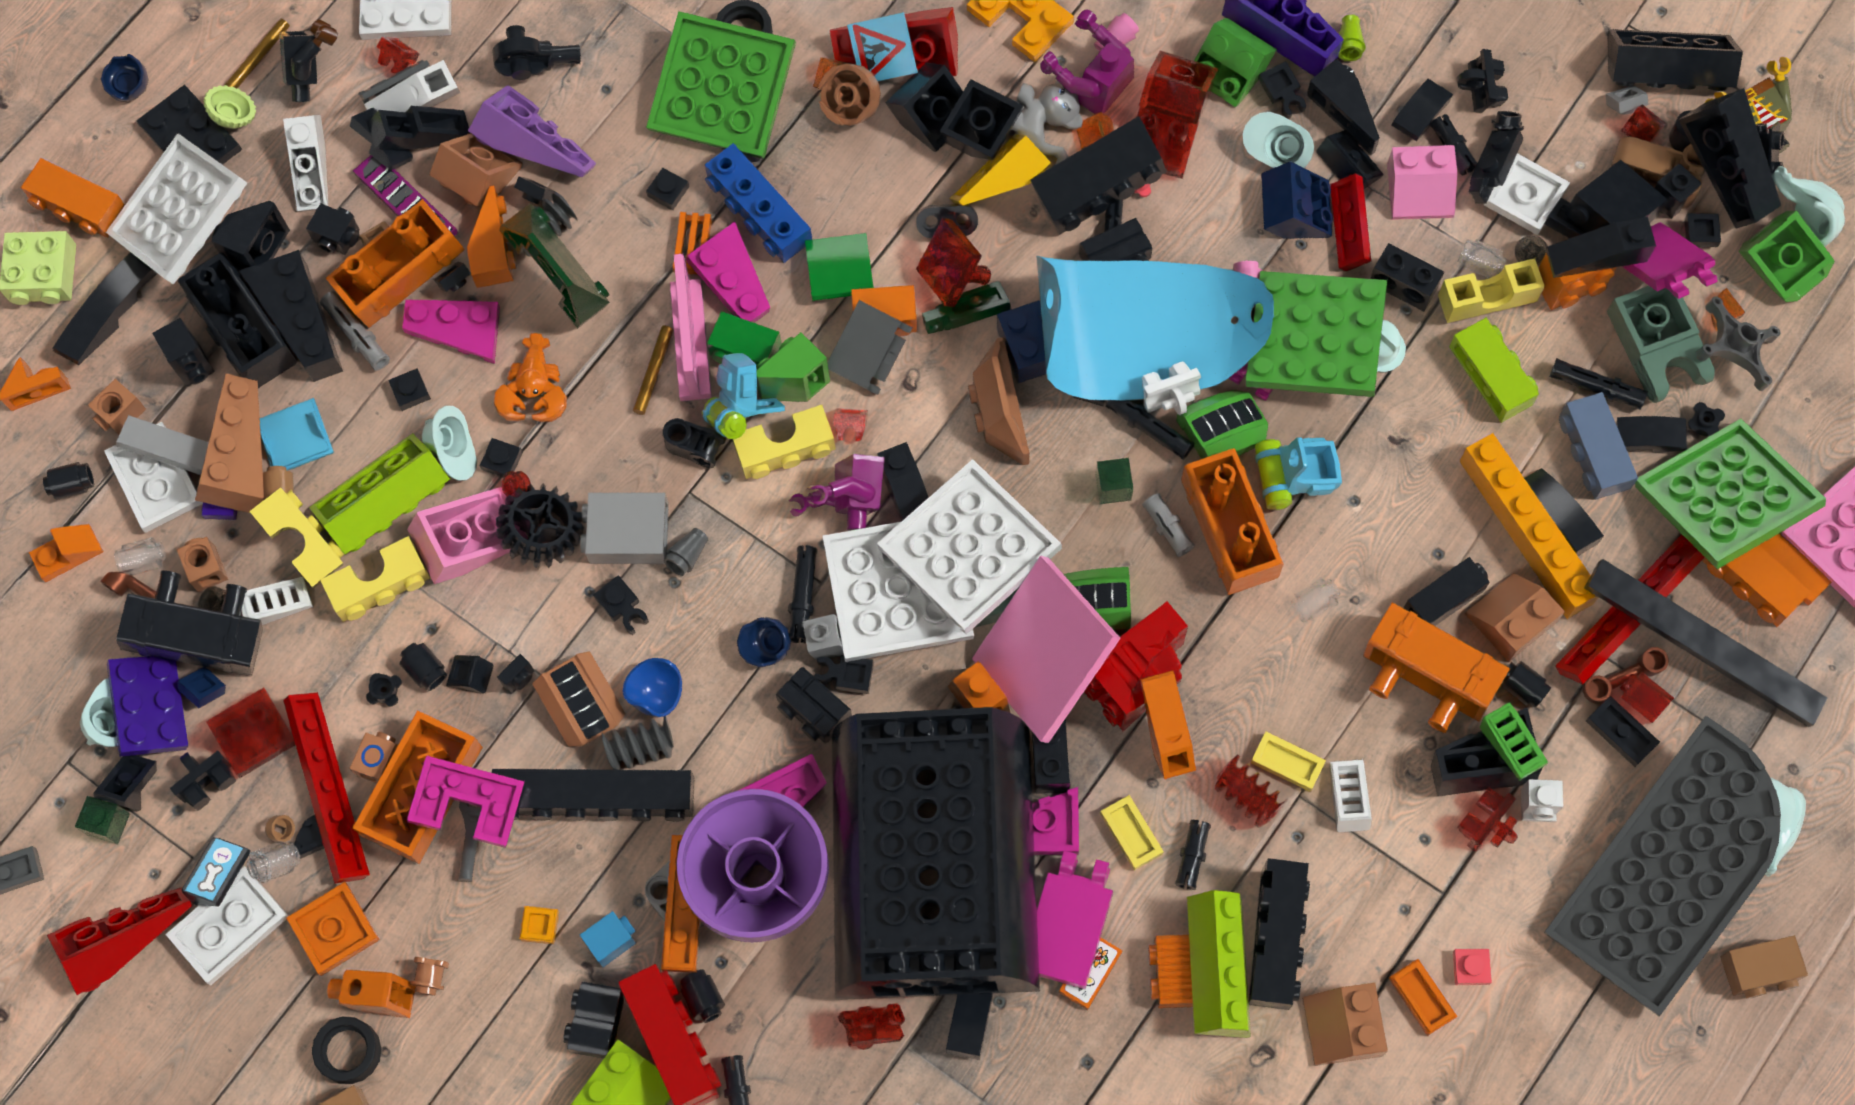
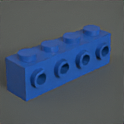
M734 143L705 164L707 174L705 181L714 193L720 192L726 198L724 202L733 214L739 213L745 219L743 222L748 231L754 236L758 234L764 240L763 246L772 257L777 255L785 263L806 247L805 240H812L811 228Z

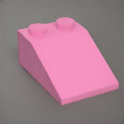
M503 487L416 512L407 530L434 584L465 575L510 552L511 549L503 550L501 546L503 539H498L496 535L498 529L496 518L499 516V507L501 504L506 505L505 499L507 495ZM515 525V528L518 531V533L528 540L526 533L522 530H519L520 527Z

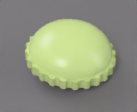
M219 85L209 89L208 93L205 94L203 101L206 108L205 111L218 125L235 129L247 126L248 123L250 124L254 120L256 114L254 101L240 89H235L233 86Z

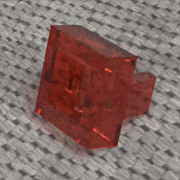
M381 37L377 48L380 49L378 63L382 66H388L393 58L394 66L391 72L394 74L407 68L409 64H415L420 53L397 38Z
M1642 104L1634 111L1621 131L1628 137H1635L1652 143L1666 123Z
M836 408L833 426H835L837 439L843 441L844 431L848 427H852L856 433L855 441H861L867 425L868 410Z

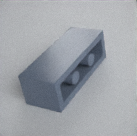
M1603 392L1567 402L1560 413L1559 423L1562 431L1565 434L1568 433L1571 440V453L1574 460L1580 462L1584 472L1582 478L1585 488L1592 492L1595 500L1630 490L1638 480V476Z

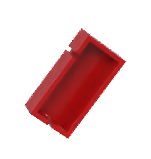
M654 964L619 981L620 988L673 1104L705 1105L720 1098L717 1088L721 1087L722 1084L714 1067L710 1063L705 1065L702 1057L708 1054L696 1031L693 1033L689 1031L688 1026L692 1025L693 1021L682 1001L676 1002L674 996L679 994V991L667 969L661 972L659 967Z

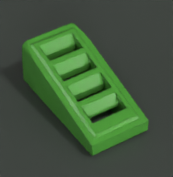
M1510 702L1482 719L1481 731L1519 781L1548 764L1546 757ZM1506 721V725L1502 726L1499 729L1497 728V725ZM1513 731L1515 736L1505 741L1504 736ZM1520 743L1525 746L1514 753L1511 750ZM1531 754L1533 759L1520 765L1518 760Z

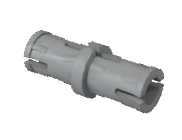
M1158 493L1154 494L1144 501L1142 506L1146 508L1158 526L1156 528L1159 535L1165 536L1176 552L1177 557L1190 552L1195 547V544L1181 527V520L1178 515L1172 514L1161 498V495Z

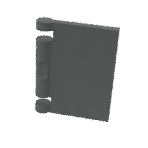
M422 59L417 62L418 65L414 67L409 66L397 72L395 76L371 86L369 91L365 92L363 90L359 92L364 104L370 101V97L374 95L377 97L413 74L430 66L428 61H423Z
M859 300L827 362L828 369L878 395L881 389L870 383L872 377L883 382L886 381L906 341L895 334L897 328L910 333L913 327Z

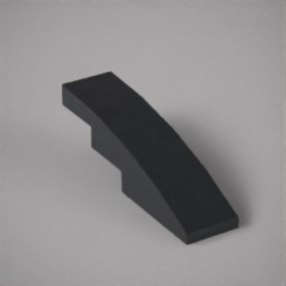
M130 252L104 278L80 307L53 346V352L80 365L119 328L118 319L138 301L137 292L156 275V272Z

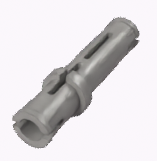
M335 291L325 294L320 300V305L325 308L332 319L351 340V346L355 352L361 353L375 371L384 368L389 363L390 358L375 341V335L363 327ZM340 313H342L347 318V320L351 323V326H348V324L340 316ZM358 336H361L365 340V342L370 346L369 349H367V347L362 343Z

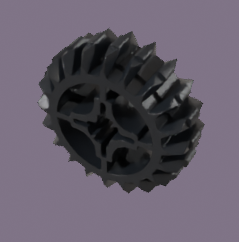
M530 483L527 486V492L518 487L515 491V497L511 495L506 497V505L501 504L498 512L499 516L496 518V526L498 527L496 535L498 539H503L501 543L503 550L511 549V559L520 555L522 565L526 564L528 560H532L533 566L537 568L540 561H544L549 568L552 566L553 559L562 563L565 555L571 556L574 553V546L578 547L580 544V535L583 534L584 526L581 524L582 512H576L578 508L577 502H569L570 496L568 492L559 496L557 486L552 491H547L546 485L543 483L540 486V490H535ZM551 512L555 513L562 520L564 526L560 525V521L552 517ZM545 518L544 523L541 525V527H538V525L541 524L542 520ZM515 525L519 526V530L524 531L528 535V540L518 533Z

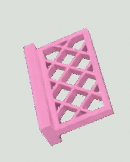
M676 254L674 255L676 282H670L679 398L680 401L712 398L702 282L701 279H689L684 255Z

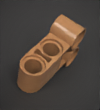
M1623 137L1619 140L1611 167L1622 160L1651 186L1655 187L1657 182L1676 165L1681 164L1701 182L1699 189L1687 198L1682 209L1688 208L1694 203L1702 187L1701 177L1705 169L1691 144L1683 152L1635 137ZM1689 160L1696 162L1698 165H1692L1689 163Z

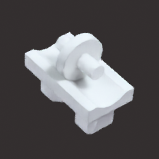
M1182 361L1169 368L1170 378L1161 380L1158 373L1155 372L1143 375L1144 407L1149 413L1160 408L1164 410L1174 408L1179 415L1186 413V403L1195 400L1194 396L1200 394L1199 379L1201 374L1198 369L1190 370L1185 362Z

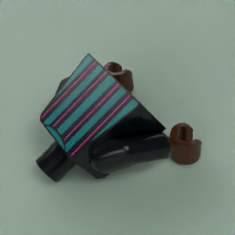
M316 20L309 31L279 32L283 82L286 85H291L293 102L311 101L310 84H317L316 55L322 50L320 45L324 42L332 46L338 37L337 30L322 20Z

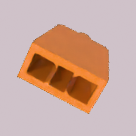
M979 661L955 677L948 685V688L963 708L993 707L1010 713L1007 697Z
M346 970L343 979L332 978L330 980L327 995L329 999L339 1000L340 1005L354 1011L410 1018L416 986L410 985V981L393 973Z

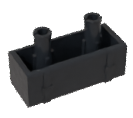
M218 253L178 279V283L186 293V298L208 326L206 330L216 345L223 348L227 354V359L240 377L258 381V388H260L297 363V360L289 350L286 340L280 331L271 324L248 290L249 287L245 283L244 278L230 264L224 253Z
M160 571L155 598L127 594L116 637L120 650L139 653V655L146 657L154 656L220 669L227 673L235 672L253 675L263 627L259 619L240 616L247 588L236 584H226L221 612L174 603L181 575L171 571Z

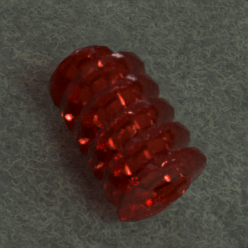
M1237 754L1218 774L1214 789L1217 792H1221L1227 788L1224 798L1230 801L1237 797L1234 806L1237 810L1248 806L1244 816L1250 819L1258 815L1254 825L1260 828L1269 823L1279 813L1288 799L1278 803L1277 799L1280 791L1276 790L1268 794L1267 790L1270 782L1266 781L1258 785L1257 781L1260 773L1256 772L1248 776L1247 772L1250 765L1247 763L1238 767L1237 763L1240 756Z

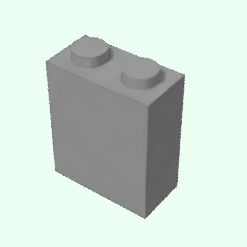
M588 493V504H583L582 520L583 523H587L586 534H581L580 544L581 553L586 554L589 563L665 564L669 502L666 493Z

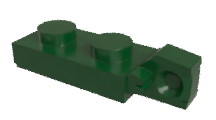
M996 281L941 299L942 304L936 306L933 310L922 313V318L927 333L931 334L955 329L1011 310V305L1000 281Z

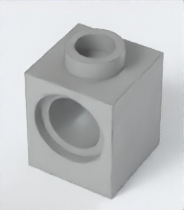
M835 614L803 621L807 649L811 656L817 660L818 657H828L831 659L844 655L838 618Z

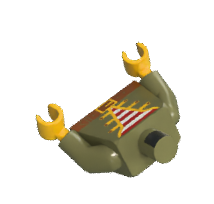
M1780 57L1779 70L1776 61H1769L1766 66L1768 73L1774 75L1775 79L1771 80L1768 77L1745 92L1755 124L1765 123L1767 124V129H1769L1779 121L1780 131H1785L1792 120L1789 81L1787 77H1784L1791 70V61L1787 57ZM1725 92L1714 93L1715 98L1727 95ZM1714 98L1707 99L1705 103L1714 100ZM1786 138L1784 139L1783 149L1779 150V154L1790 145Z

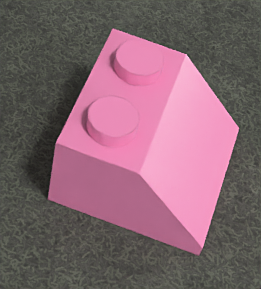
M1455 145L1392 147L1387 162L1392 220L1454 218L1457 186Z

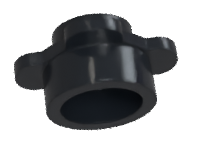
M1498 111L1496 118L1492 119L1491 122L1493 127L1497 128V131L1524 130L1521 122L1522 115L1512 111Z
M1703 402L1695 404L1693 407L1695 413L1692 419L1688 421V427L1697 434L1708 437L1720 431L1718 428L1719 423L1725 418L1723 410L1709 408ZM1707 417L1709 422H1705L1704 418Z
M380 673L373 674L370 677L369 693L366 695L367 701L372 705L386 703L389 707L395 706L398 703L397 691L402 685V680L397 675L390 677ZM383 687H386L387 691L384 693L381 692V689Z

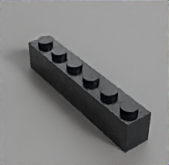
M492 769L494 774L524 781L514 820H518L519 815H532V819L541 821L551 820L552 816H565V819L571 821L585 820V816H598V819L603 821H616L618 816H631V819L634 821H650L651 816H665L666 821L672 822L684 821L685 817H693L695 777L691 770Z

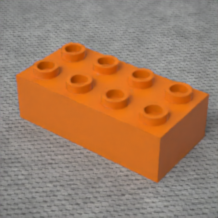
M417 710L355 822L353 829L361 837L420 864L438 831L407 822L426 756L472 767L483 747L475 737ZM449 799L445 816L454 801L453 799Z

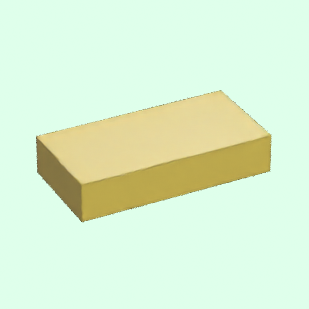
M1265 732L1251 760V764L1311 792L1326 760Z
M1130 795L1101 810L1102 818L1134 871L1163 855L1164 851Z

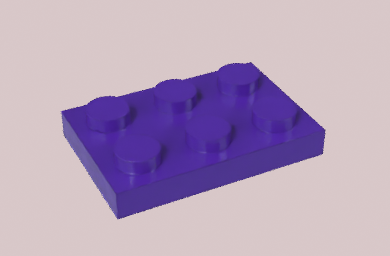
M154 656L108 659L106 665L119 757L187 750L188 739L181 692L178 690L179 678L176 661Z

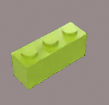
M1486 317L1454 335L1449 348L1501 423L1533 406L1539 395L1538 386L1531 376H1527L1520 367L1521 364L1517 354L1513 350L1509 351L1503 342L1502 333L1496 325H1491Z

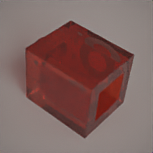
M1643 672L1638 677L1632 673L1620 687L1625 692L1620 698L1651 723L1658 718L1674 699L1673 696Z

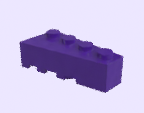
M1225 0L1222 16L1230 19L1274 47L1278 53L1314 77L1338 58L1344 40L1319 13H1313L1306 6V0Z

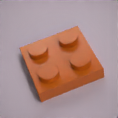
M343 882L286 917L320 976H323L380 940L346 882Z

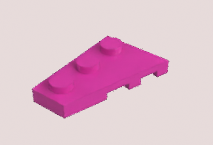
M735 222L687 255L686 261L732 315L755 323L769 313L770 305Z
M405 299L402 328L406 334L438 345L444 344L456 348L458 352L467 355L473 354L484 358V361L495 364L500 305L498 302Z
M810 754L740 790L763 789L774 791L791 798L804 808L827 785V782L813 755Z
M1078 787L1069 789L1063 794L1038 799V802L1032 803L1034 855H1063L1064 851L1079 855Z

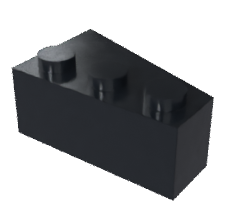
M1526 707L1518 711V714L1536 741L1528 708ZM1506 721L1497 725V728L1499 729L1502 726L1506 725ZM1482 731L1476 734L1471 733L1435 750L1431 763L1437 796L1521 786L1528 779L1538 780L1542 768L1519 781ZM1512 731L1504 736L1505 741L1514 737L1515 733ZM1520 743L1511 750L1514 753L1525 746ZM1528 754L1518 760V762L1522 765L1533 759L1531 754Z

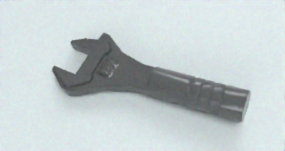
M460 802L459 809L464 819L466 832L459 881L472 882L478 842L473 840L482 807L469 806L468 803Z

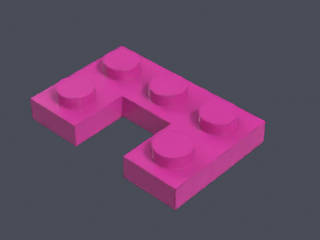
M426 756L407 822L440 831L449 799L482 807L473 840L506 848L524 781Z

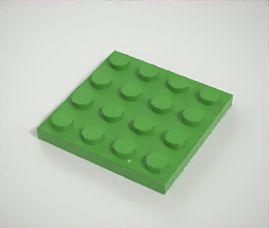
M678 11L646 128L650 131L721 149H726L734 143L743 154L764 159L796 41Z
M1260 271L1259 280L1264 282L1267 290L1273 295L1274 317L1271 334L1266 344L1248 361L1246 387L1375 397L1387 280ZM1260 303L1256 304L1254 322H1258L1263 315V306Z
M1741 418L1638 477V480L1635 482V487L1716 569L1728 564L1826 505V498Z

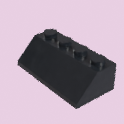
M1608 29V74L1617 85L1634 86L1635 83H1646L1649 87L1663 88L1665 84H1674L1681 89L1688 90L1695 89L1696 86H1708V89L1714 91H1725L1727 87L1737 88L1743 51L1731 35Z
M1138 116L1030 181L1043 209L1060 235L1065 231L1076 229L1082 221L1089 217L1103 213L1109 205L1118 200L1129 198L1135 190L1145 184L1156 182L1167 171L1155 144Z

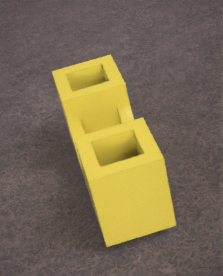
M1534 258L1505 265L1499 274L1485 280H1477L1475 273L1446 279L1443 281L1438 298L1447 323L1537 302L1545 285Z
M819 405L792 414L795 433L786 442L777 443L768 439L762 424L746 429L740 438L733 439L745 478H763L769 475L772 470L781 467L784 469L793 468L799 465L802 460L811 457L814 459L823 458L829 455L832 450H835L834 436L823 406Z
M280 487L254 507L250 513L272 539L284 530H296L304 536L305 548L292 561V564L314 589L321 583V579L333 574L344 565L340 560L344 553L333 540L326 543L319 534L324 529L312 515L306 518L298 508L303 504L293 491L290 490L285 493Z
M409 536L379 550L384 560V570L373 581L360 580L350 565L320 580L335 612L343 622L359 619L365 615L366 610L376 605L383 606L389 604L395 599L396 595L406 590H417L424 585L425 581L431 579Z

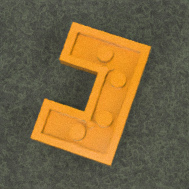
M970 0L967 3V11L988 27L1008 8L1026 20L1028 23L1012 39V46L1034 63L1074 23V16L1054 0Z

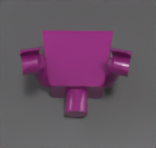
M1087 9L1078 15L1075 25L1080 29L1089 30L1092 33V37L1102 44L1104 48L1085 69L1082 78L1074 76L1067 68L1060 66L1056 56L1051 51H1048L1043 56L1040 69L1045 74L1053 72L1056 76L1055 79L1068 92L1078 95L1080 105L1101 118L1134 79V58L1131 56L1130 49L1112 35L1102 24L1098 25L1095 22L1097 20L1096 15Z
M852 454L835 464V481L829 482L828 486L811 485L807 489L818 490L809 493L806 497L799 493L794 494L789 499V502H798L801 506V510L793 508L790 513L797 517L803 514L808 507L817 508L829 505L835 507L836 513L847 514L848 531L866 528L867 515L879 510L884 457Z

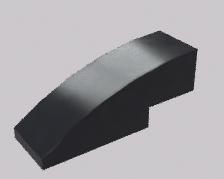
M411 105L406 112L378 110L368 122L374 147L380 150L440 146V143L470 134L464 110Z
M1541 468L1524 478L1577 556L1599 544L1604 537L1602 532L1580 504L1550 474Z
M994 993L957 994L946 1045L947 1054L980 1060Z

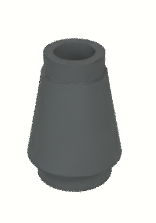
M693 528L691 532L666 551L665 565L672 572L680 576H684L686 572H691L708 541L707 535L700 529Z

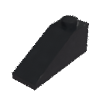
M1335 59L1310 80L1307 96L1343 130H1347L1365 151L1372 155L1376 151L1380 137L1361 85L1354 71L1349 66L1343 65L1339 60Z
M1644 217L1616 222L1547 246L1546 252L1553 278L1647 262L1656 247L1649 219Z
M907 442L877 453V456L884 457L883 479L901 521L929 498Z

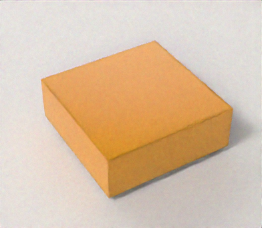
M524 906L519 939L526 942L554 944L559 910Z

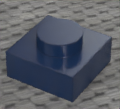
M205 666L178 681V690L197 708H201L225 694L226 685Z

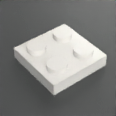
M1517 153L1503 186L1494 187L1487 204L1483 205L1538 235L1548 215L1560 198H1562L1570 182Z

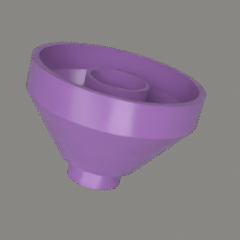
M744 789L725 794L710 802L692 819L683 834L678 849V881L689 907L706 927L723 937L735 941L765 942L780 938L797 929L813 914L819 905L828 881V853L823 835L817 823L800 804L774 791ZM755 865H762L773 874L771 880L760 887L749 888L742 882Z

